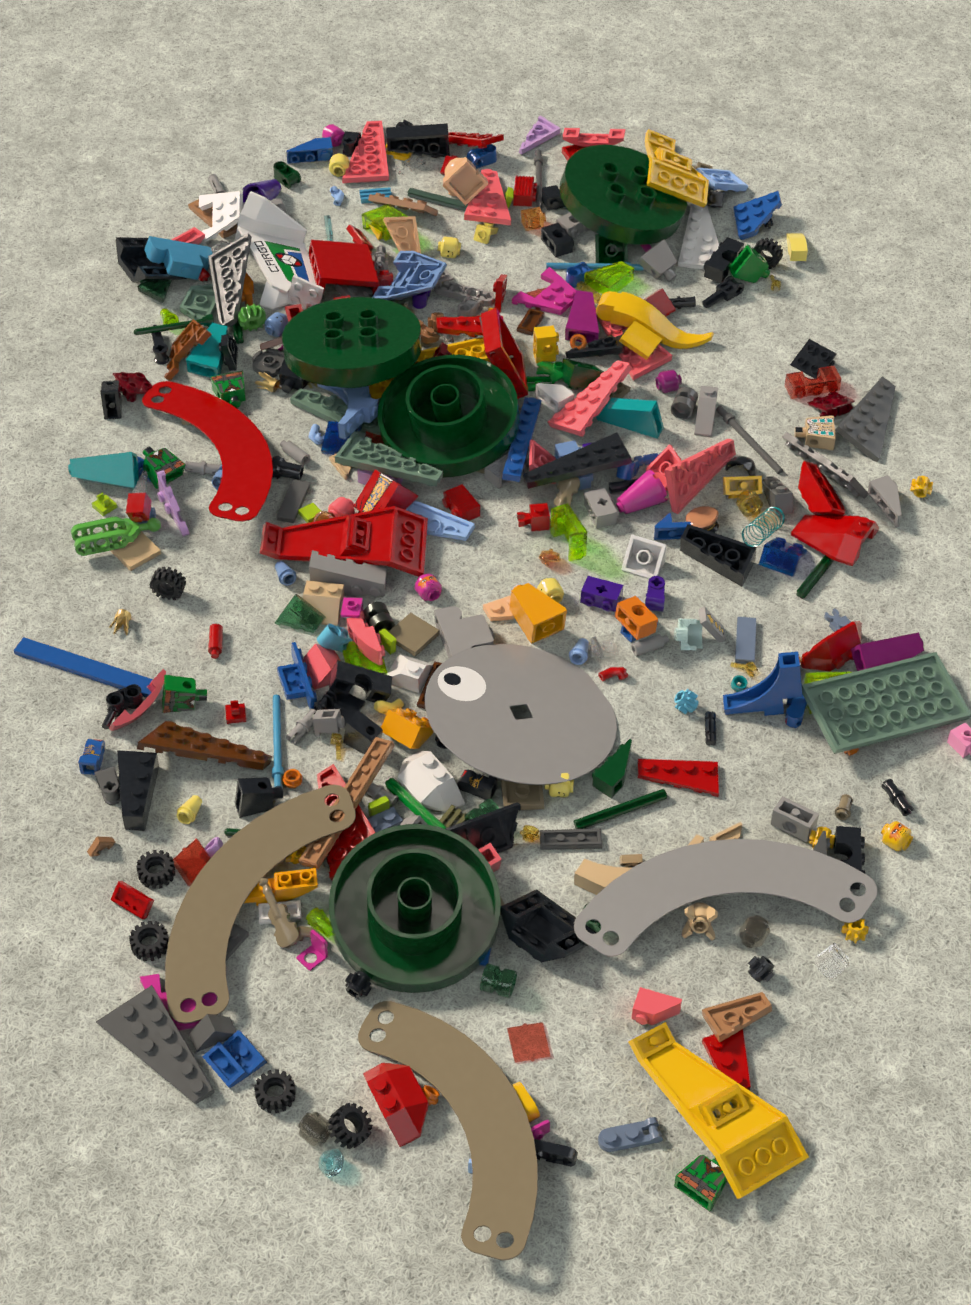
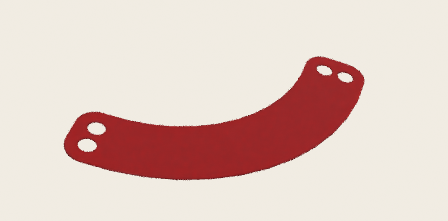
M171 381L154 384L143 396V405L189 422L211 440L220 455L222 478L218 491L209 504L210 513L216 517L238 522L249 521L255 518L267 499L273 476L271 453L260 430L240 410L210 393ZM164 387L172 389L171 392L166 394L160 393L159 390ZM158 396L164 398L160 403L151 401L152 398ZM221 504H230L232 508L222 511L219 509V506ZM241 507L249 509V512L243 515L237 514L235 511Z

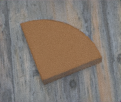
M97 836L87 853L90 857L100 855L99 851L105 848L109 850L115 844V840L113 837Z

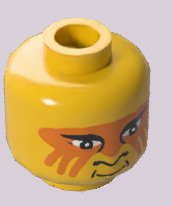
M894 821L890 825L887 823L881 831L883 835L882 842L895 851H901L902 849L905 851L913 840L912 832L898 821Z

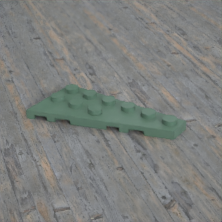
M355 431L335 456V463L342 464L343 466H351L372 472L377 470L394 478L407 479L411 482L424 483L428 486L437 487L443 477V471L427 464H418L415 461L416 459L412 457L408 460L402 457L401 453L384 444H375L368 437H359V433Z

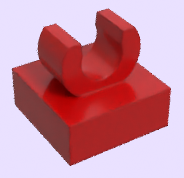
M238 700L230 701V705H225L227 724L246 722L245 703L239 704Z

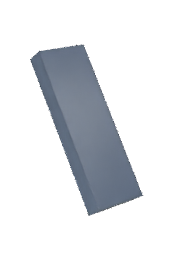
M737 617L735 663L754 665L756 618Z

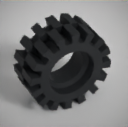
M762 238L753 249L765 258L769 269L775 268L783 256L782 246L777 245V241L774 243L772 238L770 241L768 238H765V240ZM762 250L768 251L772 257L765 255Z
M159 567L155 570L149 585L152 593H156L157 597L162 596L161 599L167 598L170 600L172 598L176 600L182 596L186 585L185 576L182 577L181 572L177 573L176 569L173 571L171 567H168V569L166 567Z
M153 850L152 854L149 851L146 852V857L144 855L140 856L141 860L137 861L136 869L142 885L145 883L147 888L151 885L152 889H156V886L159 885L160 889L163 888L162 884L167 886L169 885V880L173 881V876L176 874L172 856L168 852L164 854L163 850H160L159 853H157V850ZM155 865L164 867L159 873L148 872L149 868Z
M148 921V924L145 925L144 922H141V927L136 925L135 930H131V936L129 935L133 955H136L139 960L143 957V961H147L148 958L151 961H155V956L160 959L161 953L163 955L167 953L169 937L167 929H165L163 924L159 926L157 921L152 924V921ZM149 936H154L158 939L153 945L146 946L141 944L142 940Z
M275 1069V1073L272 1074V1071L269 1070L267 1071V1076L263 1073L261 1074V1079L257 1078L254 1092L257 1104L261 1106L262 1110L267 1108L268 1113H271L272 1110H275V1113H279V1109H282L284 1112L286 1111V1106L290 1108L292 1101H295L296 1090L294 1080H292L290 1074L287 1076L285 1071H282L280 1074L279 1069ZM277 1085L284 1089L283 1094L278 1097L267 1095V1090L272 1086Z
M355 1103L342 1105L328 1120L330 1124L328 1131L332 1130V1133L329 1135L331 1138L335 1136L336 1140L334 1142L336 1144L341 1142L340 1147L342 1148L347 1146V1149L356 1148L368 1139L372 1133L370 1130L373 1125H369L372 1121L371 1117L366 1118L368 1112L365 1111L363 1113V1107L359 1106L356 1108L357 1104ZM344 1119L353 1123L356 1133L347 1129Z

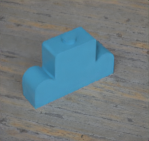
M149 236L144 249L150 261L164 263L169 275L198 279L202 268L208 271L210 267L208 256L213 254L211 247L153 236Z

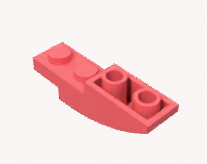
M361 610L359 618H347L348 634L353 639L356 648L366 658L377 665H383L382 657L385 656L384 646L380 645V635L375 633L373 626L368 627L367 622L364 623V612Z

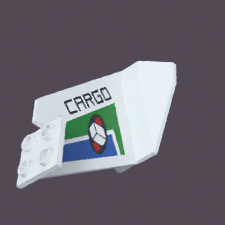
M251 191L240 214L235 240L247 233L252 236L250 245L252 255L271 288L285 294L289 292L287 303L291 305L301 304L303 310L321 303L324 288L315 283L304 242L307 229L266 197Z

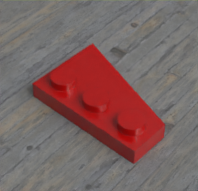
M743 1029L720 1043L715 1035L702 1038V1043L714 1067L750 1090L751 1085Z

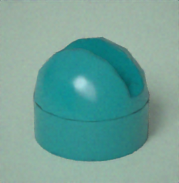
M737 675L731 681V688L736 692L743 691L748 682L745 677Z

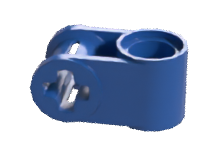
M489 144L486 148L472 149L467 153L466 157L476 169L493 164L497 161L496 146Z
M585 262L570 267L566 271V282L573 288L588 283L596 277V271L590 269Z
M632 460V464L618 467L616 477L631 480L638 473L640 461Z

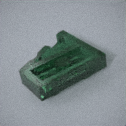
M172 280L141 283L137 286L138 291L163 303Z
M295 594L275 621V624L314 633L326 616L298 594Z

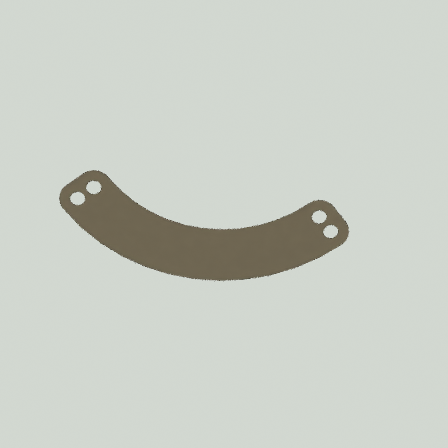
M328 785L277 805L255 818L234 834L199 872L176 914L168 942L165 961V988L169 1013L174 1020L180 1023H192L202 1020L206 1014L218 1015L225 1010L229 1003L226 980L227 947L233 924L241 907L252 890L260 882V879L286 857L316 840L346 830L354 823L356 813L347 789L340 785ZM328 795H337L340 798L339 803L334 806L326 805L325 798ZM333 811H342L345 814L344 819L339 822L331 821L329 816ZM207 993H214L218 997L217 1002L212 1006H205L202 1003V997ZM186 999H193L196 1002V1007L191 1012H183L180 1009L181 1003Z
M383 1001L375 1004L365 1018L358 1033L361 1047L366 1051L410 1066L413 1071L425 1078L448 1101L459 1118L466 1134L471 1152L473 1175L469 1209L461 1232L464 1246L473 1253L498 1260H510L517 1257L526 1246L534 1219L538 1192V1164L532 1130L525 1109L515 1089L501 1068L481 1047L464 1033L443 1020L421 1010L393 1001ZM385 1011L391 1012L394 1015L393 1021L388 1024L380 1023L378 1021L380 1013ZM382 1029L385 1031L386 1036L382 1041L374 1042L370 1039L372 1031ZM482 1226L488 1227L491 1230V1237L484 1242L477 1241L474 1238L475 1230ZM501 1233L511 1234L514 1238L513 1244L507 1248L499 1247L496 1243L498 1235Z

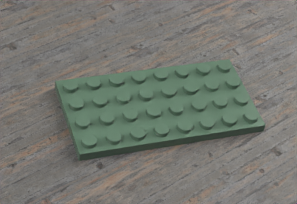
M937 652L802 685V694L834 754L960 722L971 717L969 708Z

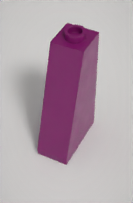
M576 290L565 328V340L570 341L571 337L575 334L583 335L587 343L599 339L593 292Z
M919 632L859 644L852 648L851 652L856 669L860 671L913 658L924 651V643Z

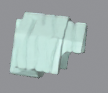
M678 618V627L674 629V640L679 641L680 650L703 649L700 620Z

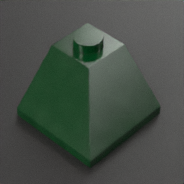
M595 234V263L624 264V262H628L627 243L614 241Z
M565 358L562 361L563 382L569 385L568 388L585 389L604 372L592 364Z

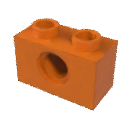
M637 596L617 603L616 619L636 640L656 632L658 618Z

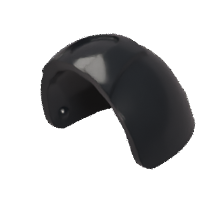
M746 456L734 457L725 466L727 471L733 466L742 465L747 470L749 476L756 475L754 461Z

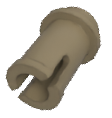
M842 795L839 806L835 809V815L839 820H846L851 815L850 808L853 799L850 795Z

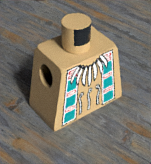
M834 416L806 418L804 427H795L794 437L805 438V445L812 448L834 450L836 440Z

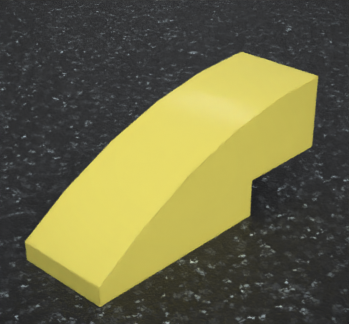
M786 233L790 261H806L808 249L804 234Z

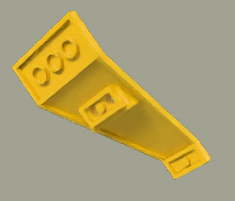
M648 129L645 135V148L649 159L647 186L704 208L707 205L709 180L692 166L690 158L675 152V139Z
M666 1022L628 1041L638 1062L715 1156L737 1199L746 1196L809 1158L787 1115L677 1043Z

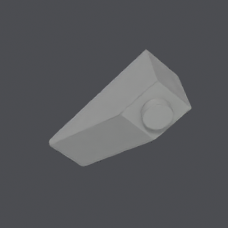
M701 386L694 435L712 436L718 387Z
M888 475L870 481L868 487L869 496L896 528L899 527L901 508L896 482Z

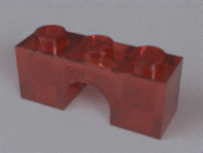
M835 366L818 368L816 379L807 378L802 371L786 374L784 386L791 399H801L807 396L840 391L842 379Z

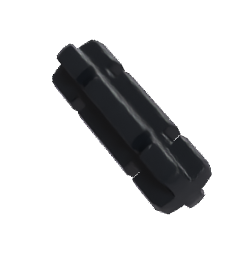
M713 711L705 713V743L712 746L716 745L717 741L716 714Z

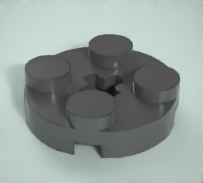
M268 349L267 352L258 351L252 358L253 370L258 374L259 372H265L271 377H276L282 366L284 354L277 349Z

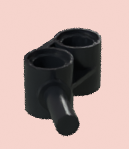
M131 684L106 696L108 713L102 723V728L109 729L114 717L120 716L126 708L137 709L143 703L142 690L139 685Z

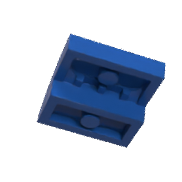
M240 1030L235 1032L223 1044L218 1042L202 1056L229 1088L235 1086L267 1063Z

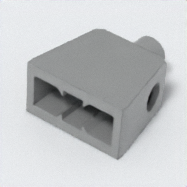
M662 240L637 261L639 265L656 279L664 275L668 281H671L677 276L671 269L677 263V260L665 240Z

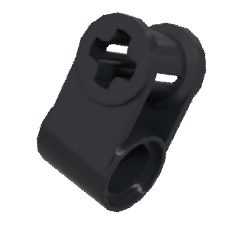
M344 132L342 144L344 145L343 155L352 157L356 146L359 144V138H361L360 132Z

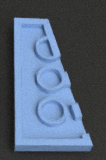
M416 500L406 509L428 518L427 535L467 541L475 528V524Z

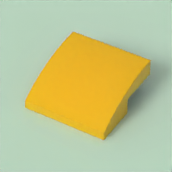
M634 321L622 335L619 342L647 360L658 347L662 338L637 321Z

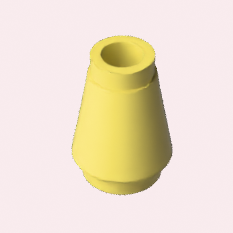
M193 795L177 809V819L183 824L194 822L202 804V799L199 796Z

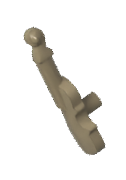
M578 477L559 481L557 485L559 493L556 494L554 499L556 510L552 518V524L549 526L551 531H555L558 528L557 524L560 521L563 510L571 507L572 496L578 493L580 487Z
M261 878L259 885L263 887V894L270 906L268 917L271 920V924L275 926L274 936L276 937L277 944L280 947L289 948L300 940L301 932L297 927V922H291L287 906L277 903L272 892L273 890L268 884V879Z

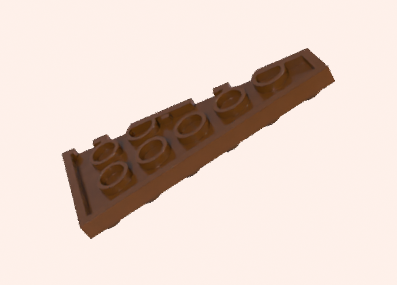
M165 721L137 744L138 750H144L147 747L155 749L156 753L171 751L174 752V755L203 761L213 758L218 759V763L221 764L237 762L239 767L264 770L272 761V756L263 751L249 749L245 745H237L227 739H219L209 733L195 731L191 727L179 726L172 721Z

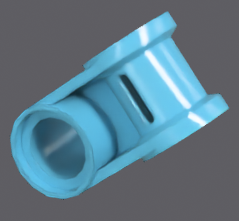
M328 624L317 637V642L322 647L342 653L352 650L355 646L353 639L348 636L347 629L333 624Z

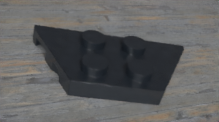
M516 802L445 829L460 835L477 849L491 843L496 852L500 853L513 848L514 833L518 824L516 819L518 810H521V804Z

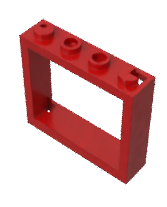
M494 308L481 313L485 354L489 361L502 370L511 380L517 394V399L529 395L524 356L498 309Z

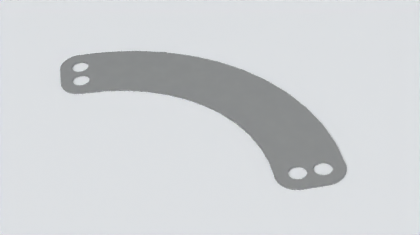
M752 839L708 841L683 846L659 854L636 865L613 880L576 917L574 931L582 942L605 956L614 957L624 953L643 931L667 913L703 898L733 893H760L780 896L819 909L841 922L853 923L864 916L875 900L877 886L870 876L854 867L820 852L796 845ZM854 883L863 884L866 893L863 896L853 895L850 890L851 885ZM844 898L851 899L855 904L854 910L851 912L843 911L839 906L840 901ZM589 920H596L601 924V930L598 933L591 934L586 930L585 925ZM609 931L615 932L619 937L618 943L612 946L607 945L603 941L604 934Z

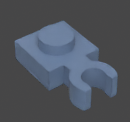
M835 608L832 611L834 616L829 615L827 612L824 615L825 620L830 622L829 627L834 632L851 622L846 616L840 617L839 611Z

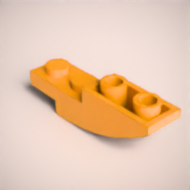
M316 868L274 873V878H268V884L273 890L276 901L285 902L318 888ZM259 883L249 894L244 904L256 902L258 906V904L268 903L263 894V887Z

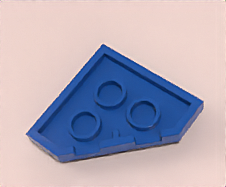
M779 191L733 207L740 240L756 236L761 225H765L773 216L772 213L775 209H779L782 206Z

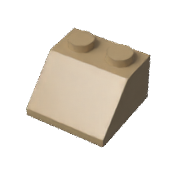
M307 580L303 592L300 622L338 626L344 599V584Z

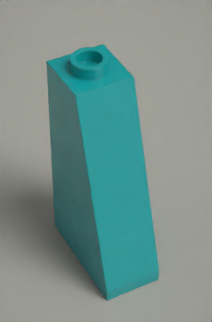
M213 322L207 329L212 335L203 345L198 344L195 346L186 359L187 372L209 378L221 375L224 355L220 353L219 343L221 342V335L228 334V326Z
M610 398L600 414L596 416L598 421L658 439L664 429L658 403L653 400Z
M133 452L70 459L68 471L73 478L140 490L137 454Z

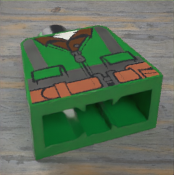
M243 370L211 377L212 390L218 398L228 402L235 408L240 407L242 401H246Z
M149 446L143 450V455L145 456L143 470L156 489L159 488L157 472L164 470L166 484L183 475L186 464L168 449L161 448L155 452Z
M164 675L162 713L192 711L195 709V701H207V689H196V680L194 678Z
M700 1155L675 1176L674 1187L711 1212L727 1183V1179L715 1157L711 1160L705 1155Z

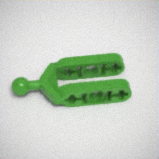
M110 517L74 525L71 529V535L75 541L76 553L81 556H87L123 548L129 542H134L141 533L140 531H158L161 528V522L157 518H151L147 523L138 524L128 518ZM115 523L118 524V528H114ZM96 527L102 528V531L99 533L93 532ZM77 531H81V532H82V533H81L82 535H81V536H78V532H77ZM119 536L122 537V541H118ZM100 539L106 540L104 545L96 544ZM81 544H85V549L81 548Z

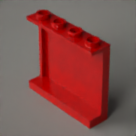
M311 240L308 255L316 285L323 287L324 290L326 283L371 287L374 295L380 286V280L377 278V270L374 268L375 262L372 260V251L369 250L368 244Z

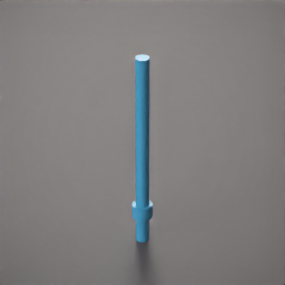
M624 262V264L587 263L588 267L594 270H624V272L643 271L644 269L641 265L631 264V262ZM546 263V269L549 267L552 269H568L579 263Z
M279 695L273 696L274 767L272 768V777L274 778V787H282V777L284 775L281 749V702Z

